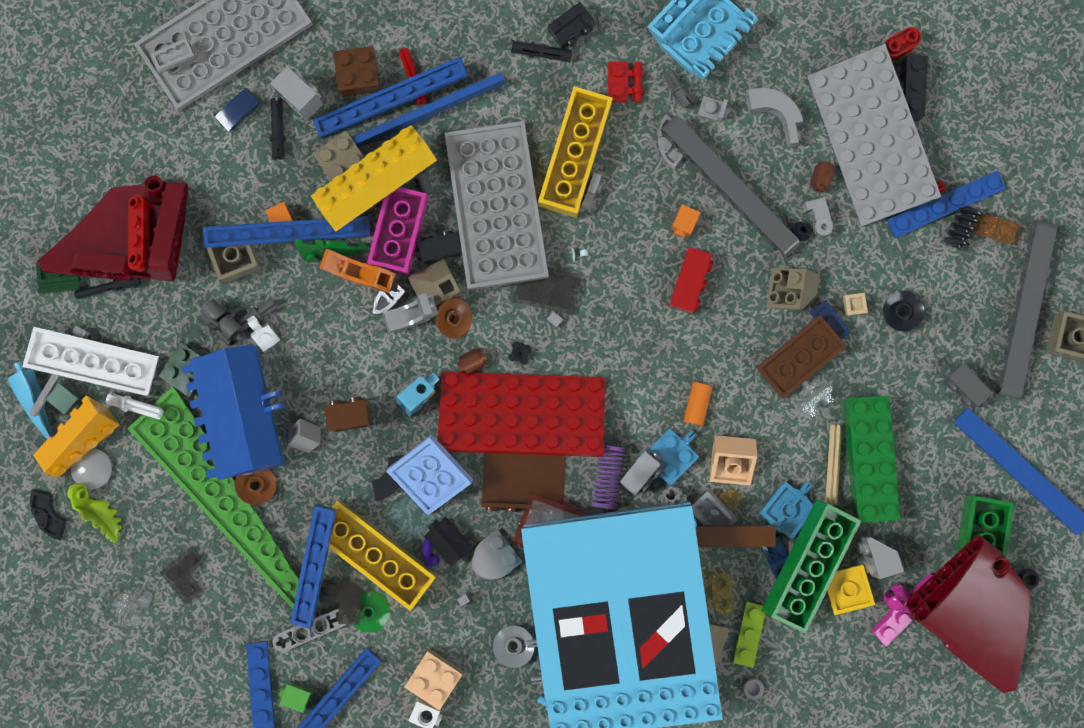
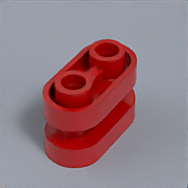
M908 27L886 39L883 44H886L891 61L894 62L912 52L921 41V33L914 27Z

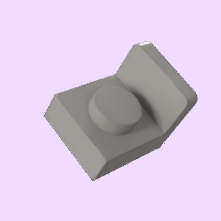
M703 96L697 116L720 123L722 118H727L730 109L727 106L728 100L720 101Z

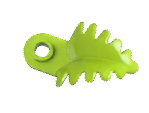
M84 483L72 484L67 492V496L71 500L72 509L80 513L82 520L86 522L91 520L94 528L100 527L101 533L103 535L106 533V538H110V542L117 543L118 537L121 534L118 531L122 528L121 525H117V523L121 522V518L114 517L118 512L117 509H109L110 502L91 499Z

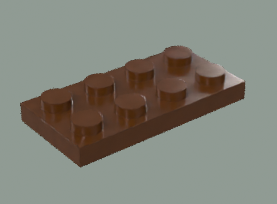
M819 315L756 368L783 399L847 346L822 316Z

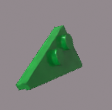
M295 239L296 248L303 261L309 263L322 259L326 249L347 256L369 253L372 243L359 242L358 245L347 246L346 241L315 240L312 244H302V239Z

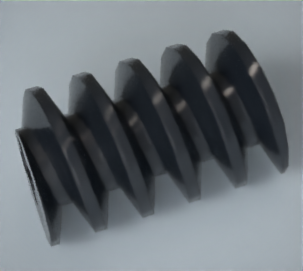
M969 206L958 208V212L961 215H955L954 219L957 222H952L950 225L954 230H948L947 234L950 237L943 239L947 245L964 252L966 251L962 247L970 246L966 239L974 238L970 231L977 232L973 225L981 224L977 216H985L979 210Z

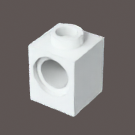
M418 698L409 722L423 728L438 727L443 715L439 714L440 710ZM430 711L433 718L425 720L422 717V712Z

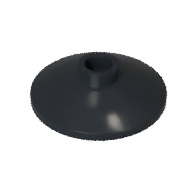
M898 291L886 299L883 306V316L891 328L902 332L910 331L922 322L924 306L920 298L914 293ZM900 308L905 310L903 316L898 313Z

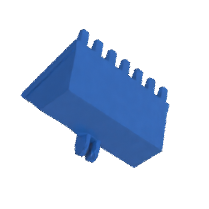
M250 344L224 348L190 359L191 364L183 366L182 371L183 374L193 372L195 381L187 383L186 388L188 392L197 390L199 397L190 401L192 409L201 407L203 416L195 418L194 422L195 426L205 424L207 431L206 434L198 436L200 444L209 442L211 451L203 453L202 457L204 461L213 459L215 465L214 469L206 471L207 478L217 477L218 480L285 465L273 416V411L285 407L284 403H276L271 406L270 399L281 396V391L268 393L257 346Z

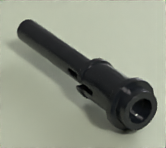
M132 277L127 281L113 280V282L75 291L74 295L76 299L114 289L119 291L130 287L137 288L138 285H141L140 278Z

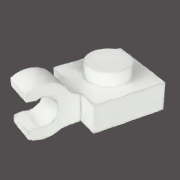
M254 315L247 319L249 326L254 331L251 337L263 352L280 341V338L268 323L262 326Z

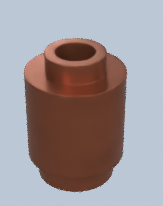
M826 161L818 162L810 181V186L813 187L812 190L824 193V191L830 189L835 173L833 164Z
M480 347L477 350L474 348L459 356L460 361L457 362V365L462 373L466 372L469 375L484 367L488 360Z

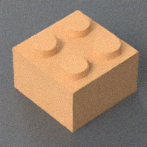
M429 648L405 685V688L440 710L464 671Z

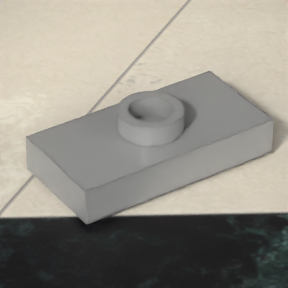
M187 37L150 53L159 74L196 58Z

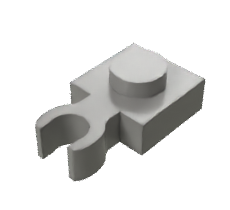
M593 174L582 203V208L589 210L595 194H600L604 182H601L602 175Z

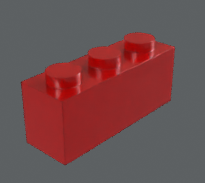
M688 247L668 307L688 314H692L694 310L698 311L701 299H698L700 291L704 292L707 280L704 279L706 272L710 273L714 263L711 260L712 254Z

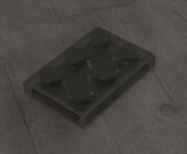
M547 268L549 278L517 283L513 303L573 315L581 275Z

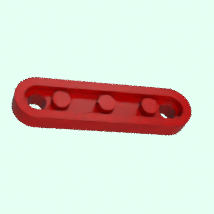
M137 194L128 203V266L131 270L143 272L149 264V200Z

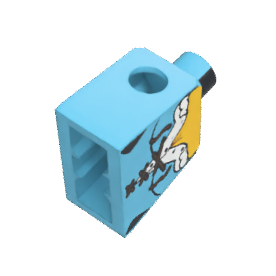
M434 373L430 374L426 379L422 376L418 377L396 396V403L411 417L434 395L435 390L433 388L441 382ZM423 389L425 392L423 394H420L417 392V390Z

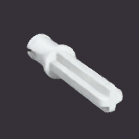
M110 393L106 397L107 405L118 407L124 412L129 410L156 419L162 418L164 410L160 407L133 400L127 395L120 396Z

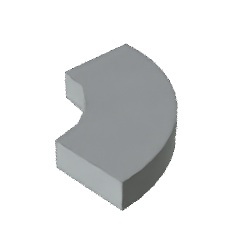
M665 114L658 131V146L664 161L670 168L675 170L684 156L661 133V129L672 119Z

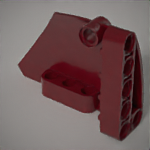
M153 175L146 178L144 184L112 187L87 216L53 248L38 259L37 263L42 271L46 273L127 281L132 277L174 282L182 247L188 184L186 182L162 181L159 176ZM137 194L149 200V264L143 272H136L128 266V203Z
M976 536L908 598L906 605L918 623L939 638L951 653L1002 693L1016 691L1027 637L1030 591L999 548L994 547L984 537Z

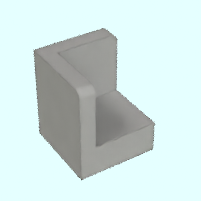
M299 419L288 428V445L306 453L311 452L320 444L321 428L303 419Z

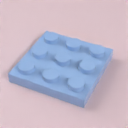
M432 434L392 464L386 471L427 515L442 506L473 481V478Z

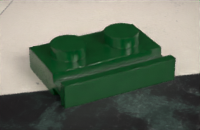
M36 264L38 293L81 290V276L46 273L42 271L39 264Z

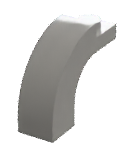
M756 88L748 90L746 100L749 114L768 112L777 116L784 127L787 148L796 147L799 140H801L799 128L796 129V127L802 124L803 118L793 100L784 93L774 89Z
M426 293L418 295L417 299L412 303L383 312L388 334L417 326L438 315L433 295L427 296Z

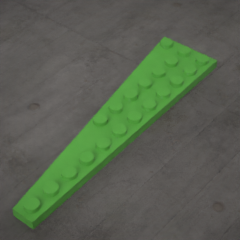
M173 386L153 404V406L164 410L162 418L156 419L141 415L127 429L293 609L299 576L254 507L243 502L237 496L234 488L235 478L231 477L218 480L217 477L207 478L206 471L214 469L215 465L213 459L204 461L202 457L203 453L211 451L209 442L199 443L198 436L206 433L201 426H195V416L178 390Z

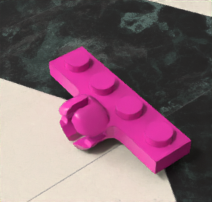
M929 573L911 591H908L901 584H896L890 587L896 596L892 597L888 591L885 592L884 602L890 610L871 629V632L886 647L914 620V617L907 608V600L933 576Z

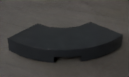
M404 455L388 457L387 469ZM386 471L380 478L372 481L375 501L391 496L400 488V485Z
M32 490L30 508L32 515H34L39 525L38 527L48 536L61 540L67 520L61 518L54 510L53 495Z

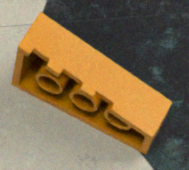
M87 395L81 400L83 404L80 408L72 410L70 413L72 417L66 423H61L58 426V433L55 436H50L33 455L43 472L54 478L63 475L69 467L81 460L83 455L95 448L100 441L112 434L120 425L106 406Z

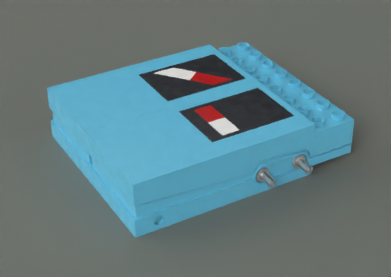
M690 501L526 523L521 528L536 632V640L526 641V647H538L542 676L531 677V684L543 683L550 728H660L723 720L695 529L697 523Z

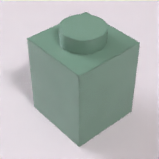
M61 383L46 398L48 402L64 415H70L74 408L79 409L83 399L66 384Z

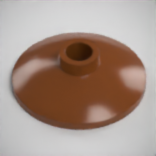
M450 298L439 305L435 321L440 333L447 338L453 339L465 335L472 323V312L469 305L459 298ZM450 314H451L452 317H453V319H452L451 321L449 320Z
M269 469L236 476L234 482L235 492L247 504H263L270 500L275 493V476ZM257 483L259 488L254 490L251 488V484Z

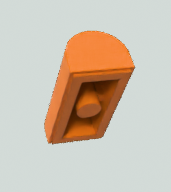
M692 382L683 422L704 426L712 386Z

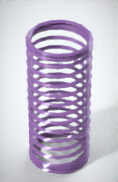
M604 445V451H607L604 452V456H610L608 454L625 455L621 453L625 452V448ZM618 456L598 457V459L605 461H597L598 464L602 465L624 464L623 462L615 461L624 460L623 457ZM616 465L596 466L599 469H603L596 470V472L600 474L622 473L618 470H610L606 468L623 469L621 466ZM608 474L611 476L595 475V477L601 479L622 478L621 476L614 474ZM616 479L594 480L598 483L609 482L607 483L609 485L594 484L595 487L613 488H607L610 490L593 489L596 492L608 493H593V496H608L606 497L608 499L592 498V500L612 502H606L608 504L591 502V506L617 509V504L613 502H617L618 499L612 497H618L619 495L611 492H619L618 489L614 488H619L620 485L613 483H620V481Z

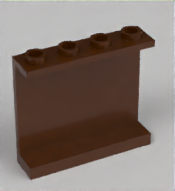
M484 453L481 507H486L485 511H498V507H504L507 512H518V508H527L529 513H539V509H547V513L559 514V510H564L566 456Z

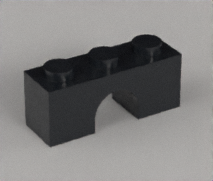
M907 55L901 61L900 81H904L903 93L913 121H919L925 116L928 56Z

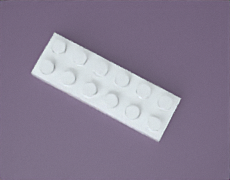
M33 327L22 367L149 397L159 356Z

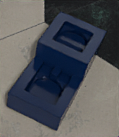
M245 88L217 114L216 118L228 131H233L244 117H248L253 113L261 102L248 88Z
M778 533L776 534V547H761L776 580L788 557Z

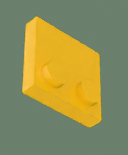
M863 564L836 571L827 590L834 615L875 605Z

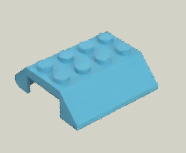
M671 0L647 28L659 46L686 71L696 77L705 79L710 71L715 68L714 64L708 59L711 58L720 62L723 56H726L737 44V41L739 42L742 39V36L736 29L747 33L750 27L756 24L758 18L748 8H746L745 12H742L730 0Z

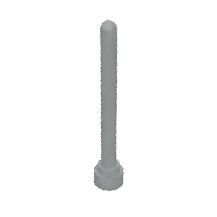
M77 326L71 332L72 336L88 339L90 333ZM51 375L30 411L31 416L35 417L40 413L47 401L46 398L52 392L61 376Z

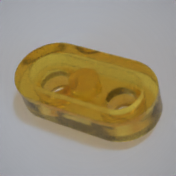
M723 572L716 573L711 579L712 606L717 613L726 615L734 607L733 582L728 574ZM720 579L725 581V585L722 587L718 586V580ZM721 600L726 601L725 607L719 606Z

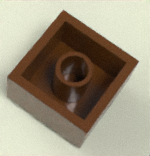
M373 46L333 51L338 91L342 97L374 93L381 90L377 56Z
M362 397L350 398L348 403H344L341 400L329 402V406H324L327 431L339 432L374 426L370 401Z

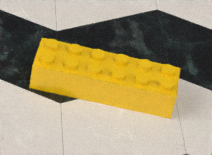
M573 87L538 200V207L577 218L612 105V97Z
M411 125L401 130L391 140L385 141L374 152L368 153L364 159L351 165L344 173L334 177L327 185L317 189L311 197L322 215L336 232L436 162L437 159L426 142Z
M342 500L336 501L332 508L337 509L329 548L411 611L438 575Z

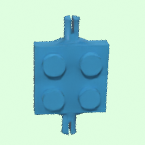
M669 428L650 448L651 450H657L663 456L662 459L666 463L662 467L664 471L659 478L663 479L670 487L699 458L689 445L697 436L693 430H690L682 438Z
M784 481L759 511V514L768 521L769 525H775V532H781L792 540L803 527L813 507V504L806 496L813 485L806 481L798 490Z

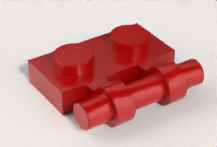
M608 62L607 96L613 98L612 103H627L628 95H634V103L642 102V95H644V88L642 87V78L644 77L642 62H634L633 70H628V62ZM628 78H634V87H628Z

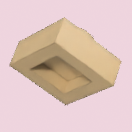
M865 293L843 296L846 316L868 313Z

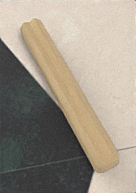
M834 424L830 426L825 503L831 506H836L838 503L842 426Z

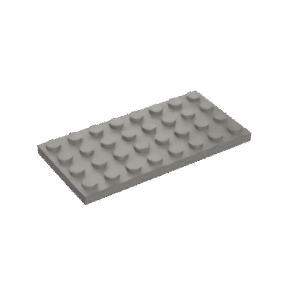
M201 0L135 42L134 45L175 108L180 111L306 30L313 23L297 0ZM187 37L196 58L159 74L150 53Z
M886 44L807 76L861 226L941 198Z
M519 121L446 132L445 140L467 289L475 290L549 278L525 122Z

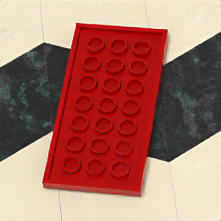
M442 372L437 441L447 452L604 457L605 377L471 373L467 375V373Z

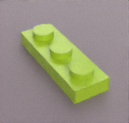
M745 602L733 663L754 668L765 613L761 611L764 605Z

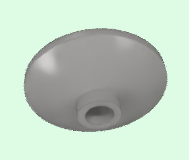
M516 625L501 629L493 642V652L496 659L502 665L510 668L525 665L534 653V647H526V641L533 640L531 634L525 628ZM516 642L518 644L517 649H511L510 643Z

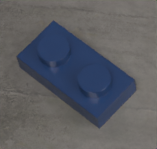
M826 300L809 312L814 319L821 315L840 339L851 333Z

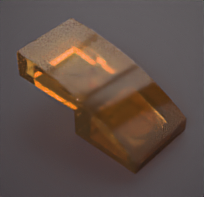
M989 215L984 217L977 216L981 224L973 225L977 232L971 231L972 234L992 238V240L997 242L1014 244L1019 227L1018 224Z

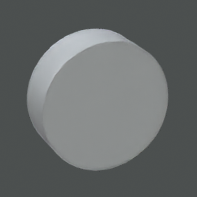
M749 678L743 684V693L749 699L756 700L763 695L764 686L759 679Z

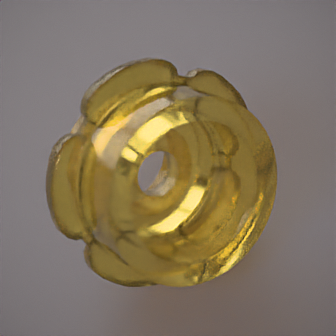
M728 489L721 494L720 499L727 508L735 509L739 506L741 496L734 489Z

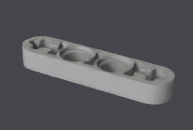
M337 608L314 618L313 626L310 629L294 626L280 632L273 638V646L277 651H287L345 626L350 620V614L345 608ZM337 612H340L341 615L345 614L344 623L340 621L333 622L334 627L331 628L330 620L337 617ZM318 620L326 622L327 628L325 631L317 630L316 622ZM299 628L307 630L308 635L306 639L297 637L296 633ZM289 632H292L293 640L285 643L286 647L278 645L280 636L286 639L291 636Z

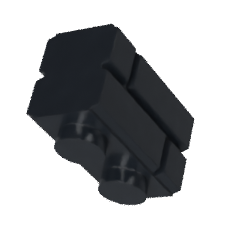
M579 2L548 25V32L562 49L566 46L570 48L577 42L579 36L582 34L586 36L593 30L594 19L582 3Z

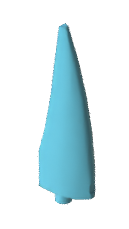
M22 361L15 363L14 366L17 373L7 379L15 396L44 437L48 439L50 436H55L47 418L45 406L42 407L37 416L33 417L30 414L32 407L41 394V387L34 370H26L22 367Z

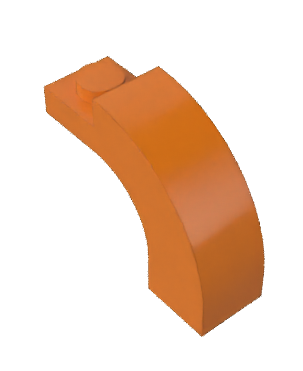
M328 249L325 250L319 269L339 278L386 293L390 292L396 275L381 267L361 263Z

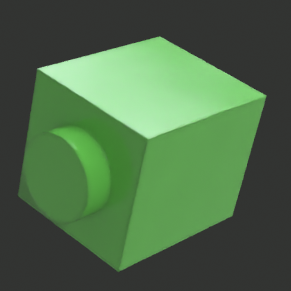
M290 681L281 688L279 693L281 698L280 705L303 713L307 709L313 689Z

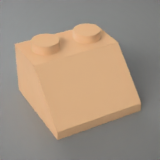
M715 435L712 447L710 482L751 485L757 460L756 439Z

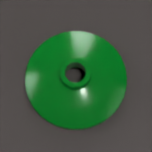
M365 591L358 594L350 604L349 614L351 622L357 629L363 632L371 633L382 629L390 617L388 601L383 595L375 591ZM366 609L372 610L371 616L365 614Z

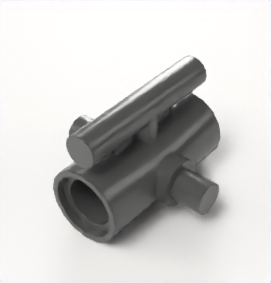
M211 299L200 310L202 313L200 317L207 324L204 326L207 333L214 331L228 346L243 330V327L234 319L239 314V310L236 307L225 310L215 299Z

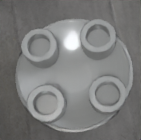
M95 448L88 451L82 456L81 460L71 466L73 480L76 483H84L87 489H97L105 485L112 473V464L108 454Z

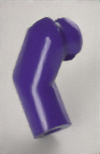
M425 538L421 549L422 558L427 566L436 567L440 559L437 555L433 554V546Z

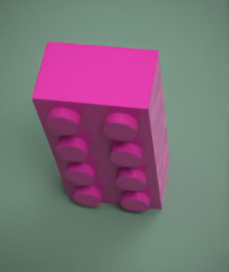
M399 187L383 198L367 261L368 265L378 266L394 273L410 276L416 252L415 249L417 248L429 200L426 193Z

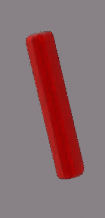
M400 49L398 53L407 77L410 78L417 75L418 72L409 49ZM426 95L416 99L418 105L428 102Z

